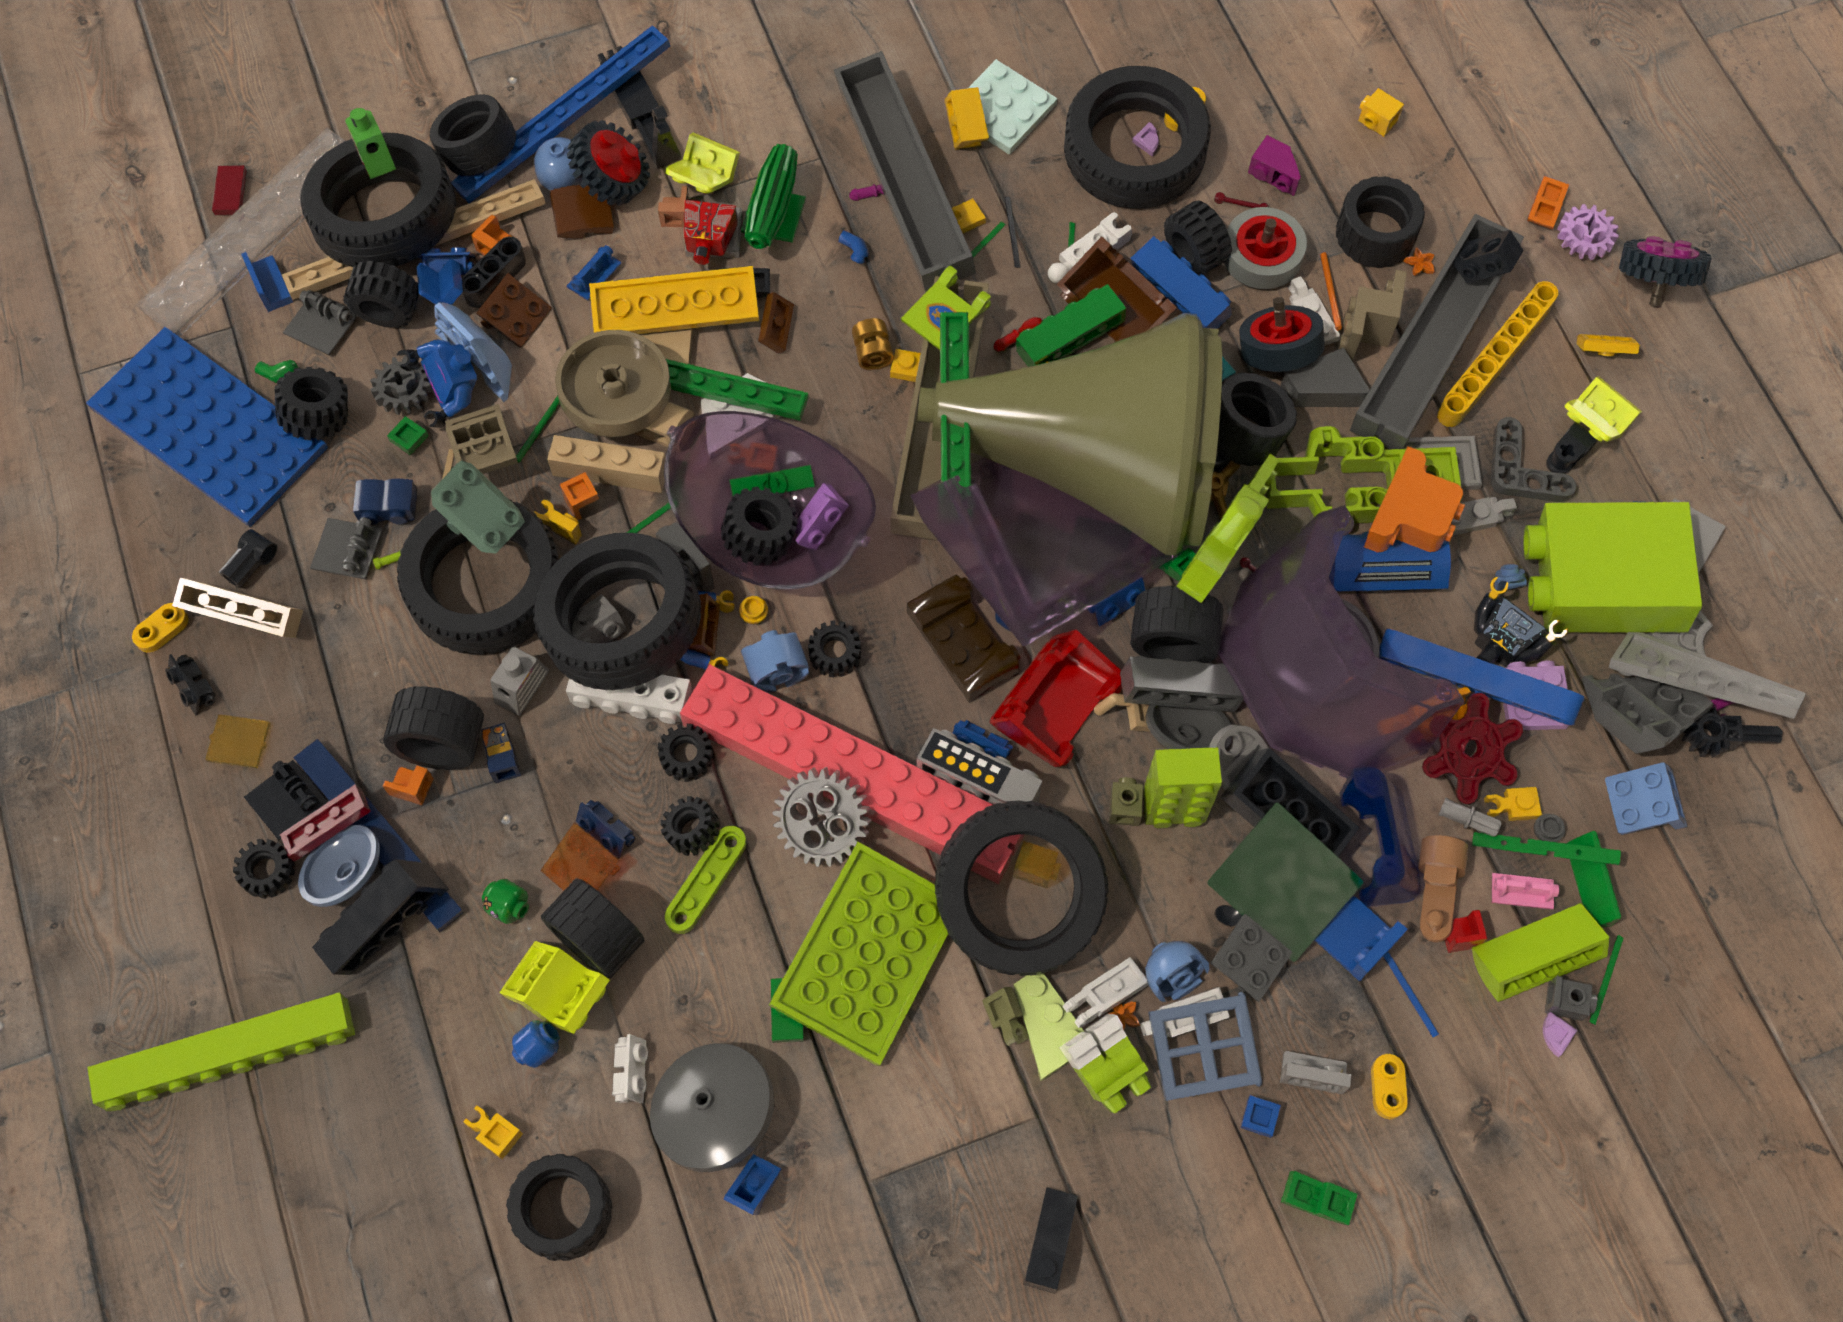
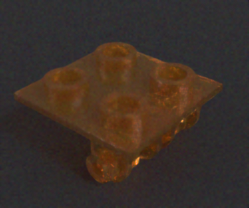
M574 822L540 871L563 891L575 878L584 880L598 891L610 874L612 876L616 875L621 867L618 865L619 859Z

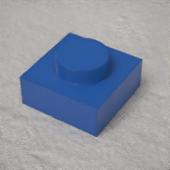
M1250 1095L1247 1099L1240 1128L1271 1138L1274 1134L1281 1105Z

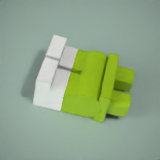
M1108 1013L1086 1028L1087 1032L1079 1033L1059 1048L1087 1087L1093 1099L1102 1102L1110 1112L1117 1113L1127 1104L1119 1092L1121 1089L1128 1085L1134 1096H1139L1149 1090L1151 1086L1145 1074L1149 1069L1141 1060L1139 1053L1124 1032L1123 1024L1117 1015Z

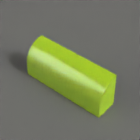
M1579 903L1472 948V954L1482 981L1497 1002H1500L1546 983L1556 976L1565 975L1608 956L1609 936L1586 908Z

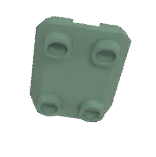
M465 461L458 462L431 490L432 505L448 520L447 526L457 535L462 533L481 552L497 553L525 522L520 510L471 463Z

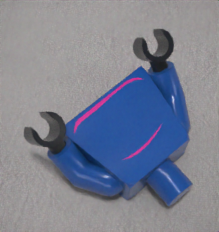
M436 339L418 346L416 351L408 349L400 350L397 353V356L407 355V362L401 364L402 367L415 366L419 358L422 359V367L443 409L441 411L429 410L425 413V419L435 418L429 427H444L447 417H453L471 403L472 390L477 381V375L470 362L471 355L464 349L462 344L452 345L449 341Z

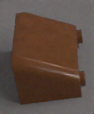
M1102 236L1056 284L1063 291L1060 296L1068 304L1074 301L1078 302L1085 298L1093 289H1100L1108 284L1126 307L1125 322L1107 332L1115 342L1145 332L1182 314L1168 298L1159 292Z

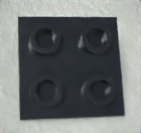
M281 760L277 761L272 766L274 770L273 775L244 796L245 800L278 840H281V833L328 803L294 760H291L289 763H283Z

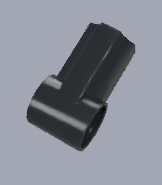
M249 529L239 539L238 550L221 568L219 573L229 583L241 588L260 565H266L273 560L277 553V544L255 530Z

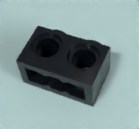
M1511 230L1465 242L1453 264L1464 281L1470 283L1511 272L1524 250Z

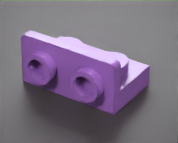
M823 483L798 517V524L796 526L798 537L796 542L799 545L817 550L849 505L831 485Z

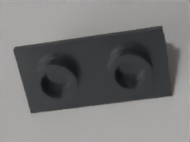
M170 654L168 668L165 669L166 676L172 685L176 684L183 704L186 707L190 706L196 716L198 715L200 705L210 706L215 703L216 699L214 697L216 694L206 678L194 681L202 677V672L192 657H188L185 654L178 657L176 661L173 655Z

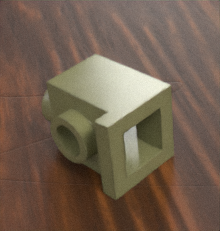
M1123 777L1118 782H1113L1110 796L1109 824L1139 826L1142 818L1143 784H1136V779ZM1122 796L1132 797L1133 799L1131 801H1125L1122 798Z

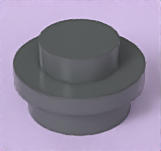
M1543 814L1534 823V833L1539 840L1558 842L1565 834V826L1562 819L1557 815Z

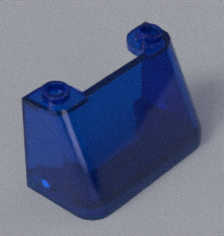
M1375 767L1353 768L1339 792L1342 807L1348 805L1354 807L1359 812V819H1375L1382 854L1372 867L1371 884L1359 892L1360 901L1367 907L1411 902L1421 891V880L1402 792L1381 770Z

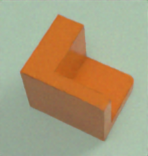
M493 214L471 235L476 251L484 256L501 239L508 236L512 237L500 229L498 219Z
M586 472L560 484L564 500L577 520L582 519L579 512L580 508L599 500L598 493Z
M416 765L414 771L400 767L393 782L385 781L383 788L390 796L423 805L434 778L429 770Z

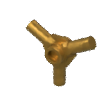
M1230 461L1221 472H1214L1212 476L1210 502H1214L1221 520L1228 509L1224 499L1227 494L1228 479L1240 468V464Z

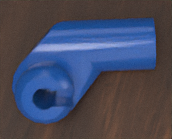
M845 230L842 231L838 242L854 251L851 255L852 261L863 264L865 258L869 255L865 241Z

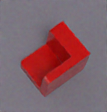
M1473 910L1467 917L1453 919L1451 934L1445 940L1448 953L1470 950L1487 940L1480 910Z

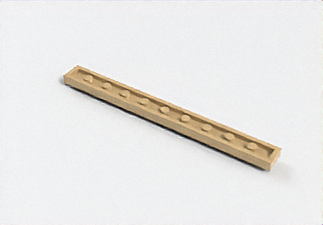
M533 179L457 208L448 231L436 245L476 231L492 214L500 222L546 204L536 180ZM327 257L284 273L282 277L292 300L299 298L303 290L316 292L350 279L354 267L344 265Z

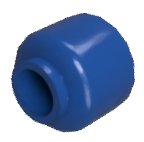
M532 1020L513 1036L512 1055L521 1065L526 1064L532 1068L540 1067L557 1053L559 1049L558 1041L560 1040L559 1033L548 1021Z

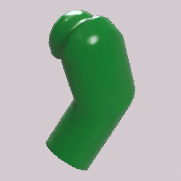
M293 360L282 361L274 366L260 361L255 366V373L277 383L279 378L284 377V374L288 371L294 372L298 365Z

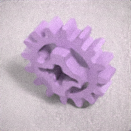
M1582 204L1580 210L1574 206L1569 213L1565 212L1557 228L1560 231L1557 238L1564 240L1561 245L1562 248L1570 247V255L1577 252L1579 253V259H1583L1584 255H1588L1590 260H1594L1596 254L1602 258L1606 251L1610 252L1618 238L1616 233L1618 225L1612 224L1613 216H1605L1607 210L1604 209L1598 212L1596 211V205H1593L1590 210L1587 209L1585 204Z

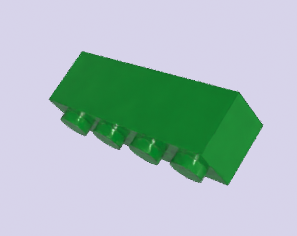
M1108 284L1100 289L1095 288L1080 301L1068 304L1060 313L1050 315L1033 329L1028 328L1021 332L1016 338V352L1028 367L1065 358L1124 323L1126 307Z

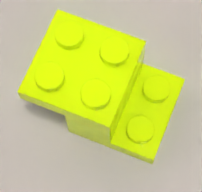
M534 941L499 993L508 1000L521 1004L543 1021H548L554 1027L574 1034L576 1030L585 1024L588 1012L594 1003L603 997L606 991L605 987L610 980L599 972L587 969L560 948Z

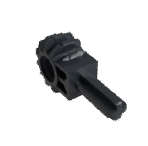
M1714 707L1683 731L1685 735L1682 737V741L1691 744L1689 751L1697 749L1700 757H1705L1709 754L1713 758L1722 752L1734 751L1742 743H1781L1783 731L1778 726L1742 725L1741 716H1730L1727 713L1719 716L1717 715L1716 707ZM1704 729H1707L1712 736L1707 735Z

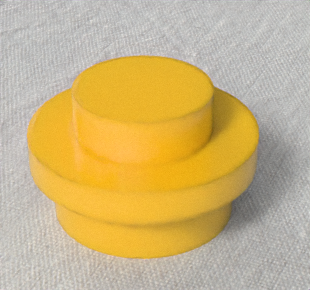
M749 596L741 602L739 613L746 623L758 624L766 619L768 606L764 599L758 596Z

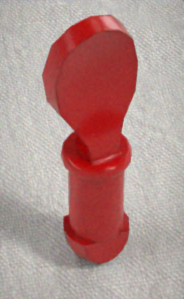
M1032 317L1025 321L1018 330L1013 329L1011 333L1001 339H997L993 345L994 350L998 352L1004 351L1005 348L1016 342V338L1021 332L1041 324L1042 319Z

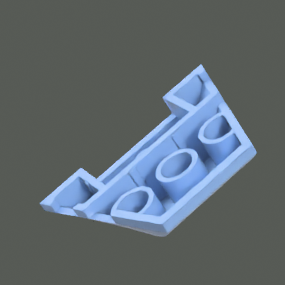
M437 303L434 306L435 318L437 319L435 326L438 328L435 330V334L441 340L451 342L452 345L462 344L464 349L470 353L471 361L481 370L486 385L505 402L508 399L512 364L506 353L459 308L448 303Z

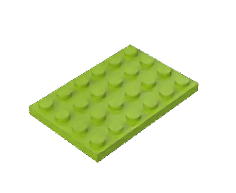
M857 842L768 1006L874 1065L880 1066L948 935L938 910L935 884L864 844Z

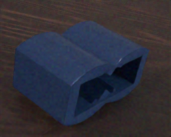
M397 478L385 481L364 479L356 481L353 513L358 521L362 517L371 520V525L386 520L394 524H404L406 521L415 520L418 489L413 480Z

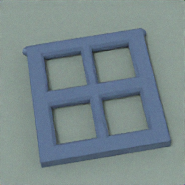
M1239 992L1238 996L1148 1012L1165 1101L1254 1084L1258 1087L1262 1085L1263 1082L1246 996L1243 992ZM1235 1009L1240 1037L1211 1042L1206 1014ZM1193 1017L1198 1044L1169 1049L1164 1022ZM1242 1045L1247 1073L1218 1078L1213 1050ZM1200 1053L1205 1080L1176 1086L1171 1058Z

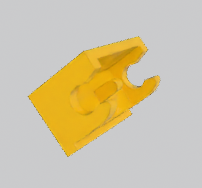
M979 88L951 90L945 98V105L955 150L980 146L982 141L989 139Z

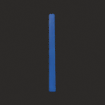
M1387 952L1383 956L1428 1031L1432 1037L1439 1035L1392 956Z

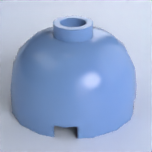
M551 138L545 141L535 154L536 177L540 184L548 190L579 185L582 181L581 177L574 178L573 173L577 169H570L568 164L571 159L567 158V153L570 151L567 148L571 143V140L568 138Z
M1163 942L1152 950V955L1149 957L1145 967L1146 979L1150 989L1160 1001L1166 1002L1164 997L1169 996L1173 1000H1177L1189 994L1203 981L1200 975L1203 970L1208 973L1209 962L1197 948L1188 942Z

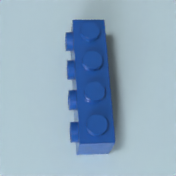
M1153 236L1130 258L1132 266L1182 313L1196 314L1200 318L1203 328L1218 329L1232 315L1230 299L1223 292L1217 293L1212 289L1211 282L1203 274L1198 276L1192 271V265L1184 257L1179 259L1174 254L1173 248L1165 240L1160 242Z

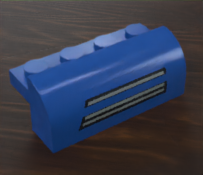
M1338 532L1334 535L1324 536V548L1329 556L1327 579L1333 591L1448 589L1451 554L1448 541L1444 540L1441 548L1436 552H1428L1399 540H1395L1394 545H1390L1386 551L1375 552L1364 548L1369 532H1364L1360 535Z

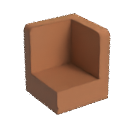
M682 186L681 197H664L663 201L659 202L658 214L661 227H684L685 200H690L687 186Z

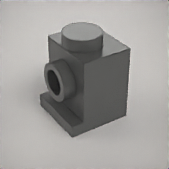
M1556 976L1548 983L1545 1004L1546 1014L1552 1012L1556 1016L1583 1021L1590 1013L1595 1012L1597 995L1592 994V985L1565 980L1560 976ZM1571 994L1578 996V1002L1571 998Z

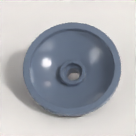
M350 825L313 849L304 861L299 874L298 887L302 897L314 906L328 907L342 903L358 893L370 880L377 867L380 854V843L377 836L365 826Z

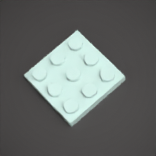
M997 59L969 87L979 88L989 136L987 141L1009 155L1057 105V98Z

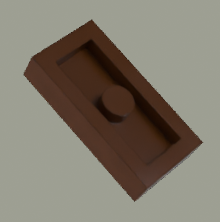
M775 292L767 295L758 342L779 354L786 351L794 304Z

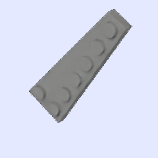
M1642 632L1627 633L1611 658L1608 667L1617 670L1625 676L1635 675L1793 719H1795L1806 696L1804 692Z

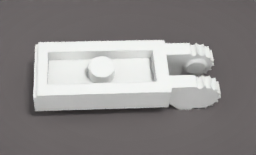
M1129 957L1084 986L1081 992L1071 997L1063 1005V1008L1069 1013L1081 1006L1085 1001L1089 1003L1092 1008L1080 1014L1076 1021H1074L1078 1028H1081L1092 1022L1097 1016L1101 1017L1147 987L1146 976Z

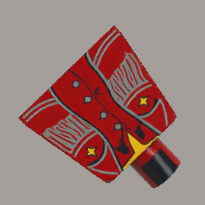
M685 200V245L688 252L694 253L693 260L696 263L705 265L709 263L710 255L722 256L725 254L738 223L736 206Z

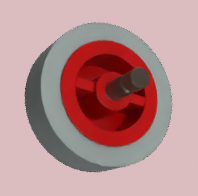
M1258 207L1246 210L1232 220L1227 229L1232 242V252L1230 258L1224 264L1236 280L1253 288L1272 289L1285 285L1297 275L1304 259L1307 240L1303 228L1295 218L1275 208Z

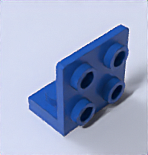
M1353 896L1316 937L1315 941L1358 981H1361L1408 929L1399 921L1390 928L1357 897Z

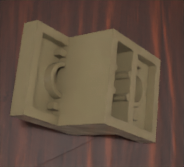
M1396 270L1393 279L1387 280L1384 291L1359 286L1356 297H1350L1348 309L1345 311L1342 322L1344 333L1341 334L1338 349L1344 347L1352 362L1360 342L1384 347L1389 346L1400 318L1406 271Z
M499 404L445 421V429L457 463L460 461L471 463L482 474L518 463Z

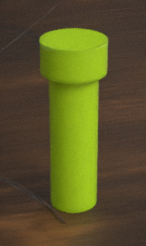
M399 551L379 559L378 557L372 559L376 570L398 561L401 554Z

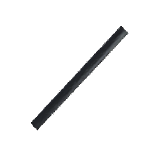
M1004 197L1014 266L1020 268L1010 197Z

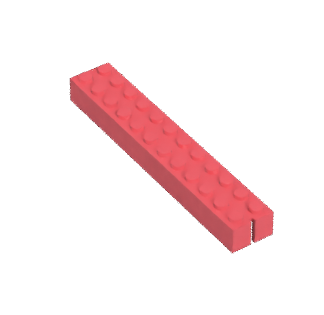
M710 664L680 712L683 726L687 727L688 723L692 724L694 729L697 726L700 727L703 733H707L710 740L788 779L794 777L798 780L797 774L802 771L808 776L809 770L814 767L818 775L823 768L827 767L829 776L836 770L840 771V780L850 776L848 784L850 787L857 784L860 785L856 791L857 796H867L861 802V805L869 806L871 809L863 814L864 817L870 818L873 822L941 855L946 842L952 837V833L961 823L966 822V819L976 812L993 805ZM823 791L824 797L834 801V797L830 792ZM1011 835L993 842L981 852L974 862L971 871L999 884L1011 862L1012 855L1014 856L1025 835Z

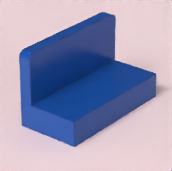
M247 252L241 254L255 288L268 312L293 303L273 255L252 263Z
M450 258L438 273L423 263L418 264L419 294L434 304L440 302L452 305L463 292L460 263Z

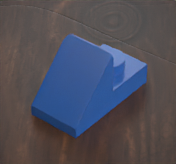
M753 1154L726 1193L724 1200L752 1215H759L764 1199L778 1179L781 1168Z

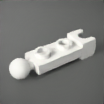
M1115 212L1111 213L1100 222V225L1060 253L1059 261L1061 263L1056 262L1048 269L1050 281L1057 284L1101 236L1114 249L1118 250L1131 238V226L1126 225L1120 229L1116 228L1115 220L1118 214Z

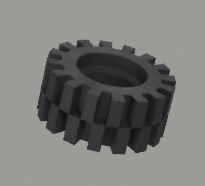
M835 620L830 621V626H827L824 622L821 624V629L819 630L816 627L813 630L814 635L809 637L808 650L810 662L813 663L815 670L819 668L822 675L828 672L829 677L834 678V673H839V677H843L844 671L850 674L853 671V666L857 667L859 659H861L859 635L857 632L854 633V628L851 625L847 628L845 622L840 621V625H836ZM838 640L844 643L846 651L841 657L831 658L824 653V646L829 641Z
M687 723V728H683L682 724H677L678 729L673 730L671 727L668 729L667 736L664 733L661 736L662 743H658L660 763L662 768L665 769L668 776L673 775L675 780L679 781L681 777L684 779V782H690L689 777L693 776L697 780L699 779V774L705 775L708 772L707 766L711 767L713 749L707 733H703L700 727L697 726L694 729L692 724ZM683 743L693 744L697 748L695 758L689 762H680L674 756L676 748Z
M687 796V802L681 798L677 800L678 806H675L673 803L669 806L672 811L670 813L664 812L663 816L666 820H661L660 825L663 827L661 829L662 835L679 854L682 852L684 855L689 856L690 852L693 855H698L699 848L703 852L708 849L706 847L708 842L711 845L714 844L715 840L712 836L719 835L717 828L720 827V822L718 821L717 814L705 800L703 801L699 797L694 799L692 796ZM699 818L698 825L692 831L681 834L687 822Z
M257 839V845H254L252 842L247 844L249 847L247 851L241 848L239 853L242 856L241 858L235 857L234 863L237 864V867H233V873L237 875L235 876L236 881L250 895L254 897L258 895L260 898L266 899L268 894L272 898L277 896L275 891L279 890L282 893L286 890L283 887L285 883L291 884L292 880L289 876H294L295 870L292 866H295V864L278 842L275 843L270 839H267V842L263 839ZM265 858L274 860L275 869L269 877L265 879L254 877V866L260 860Z

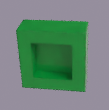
M406 416L387 435L391 443L408 455H411L429 436L424 428Z

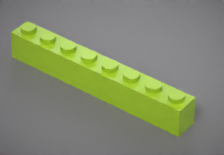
M339 992L89 1066L87 1069L93 1104L108 1112L117 1111L125 1108L126 1103L132 1101L147 1102L154 1100L162 1092H181L187 1090L190 1087L189 1084L199 1081L202 1083L214 1082L221 1079V1075L229 1072L235 1074L248 1072L253 1069V1065L263 1062L265 1064L278 1063L284 1060V1056L293 1053L297 1055L308 1054L315 1051L316 1046L326 1043L330 1046L344 1043L347 1037L355 1035L348 999Z

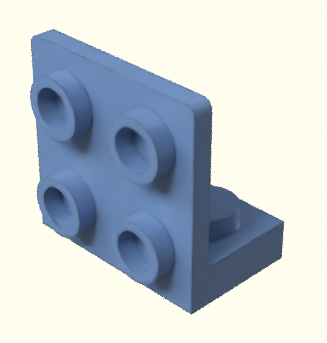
M1665 762L1605 778L1619 834L1624 835L1664 824H1670L1675 830L1687 827L1673 770Z

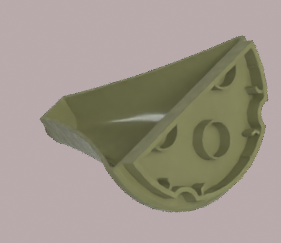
M1182 313L1145 332L1077 355L986 376L946 381V383L937 382L936 389L920 387L917 422L933 423L932 441L941 442L942 414L947 416V423L963 428L964 422L970 425L971 453L1039 479L1100 511L1134 532L1165 555H1176L1182 550L1183 545L1201 546L1208 516L1221 409L1222 341L1221 337H1218L1219 329L1203 328L1202 322L1196 314Z

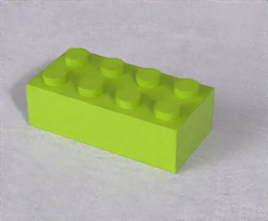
M1218 747L1155 750L1143 788L1146 825H1154L1155 828H1167L1172 826V824L1197 827L1206 822L1222 784Z

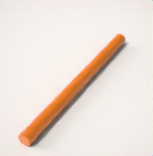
M1323 252L1320 254L1324 277L1335 329L1339 331L1342 329L1327 253Z

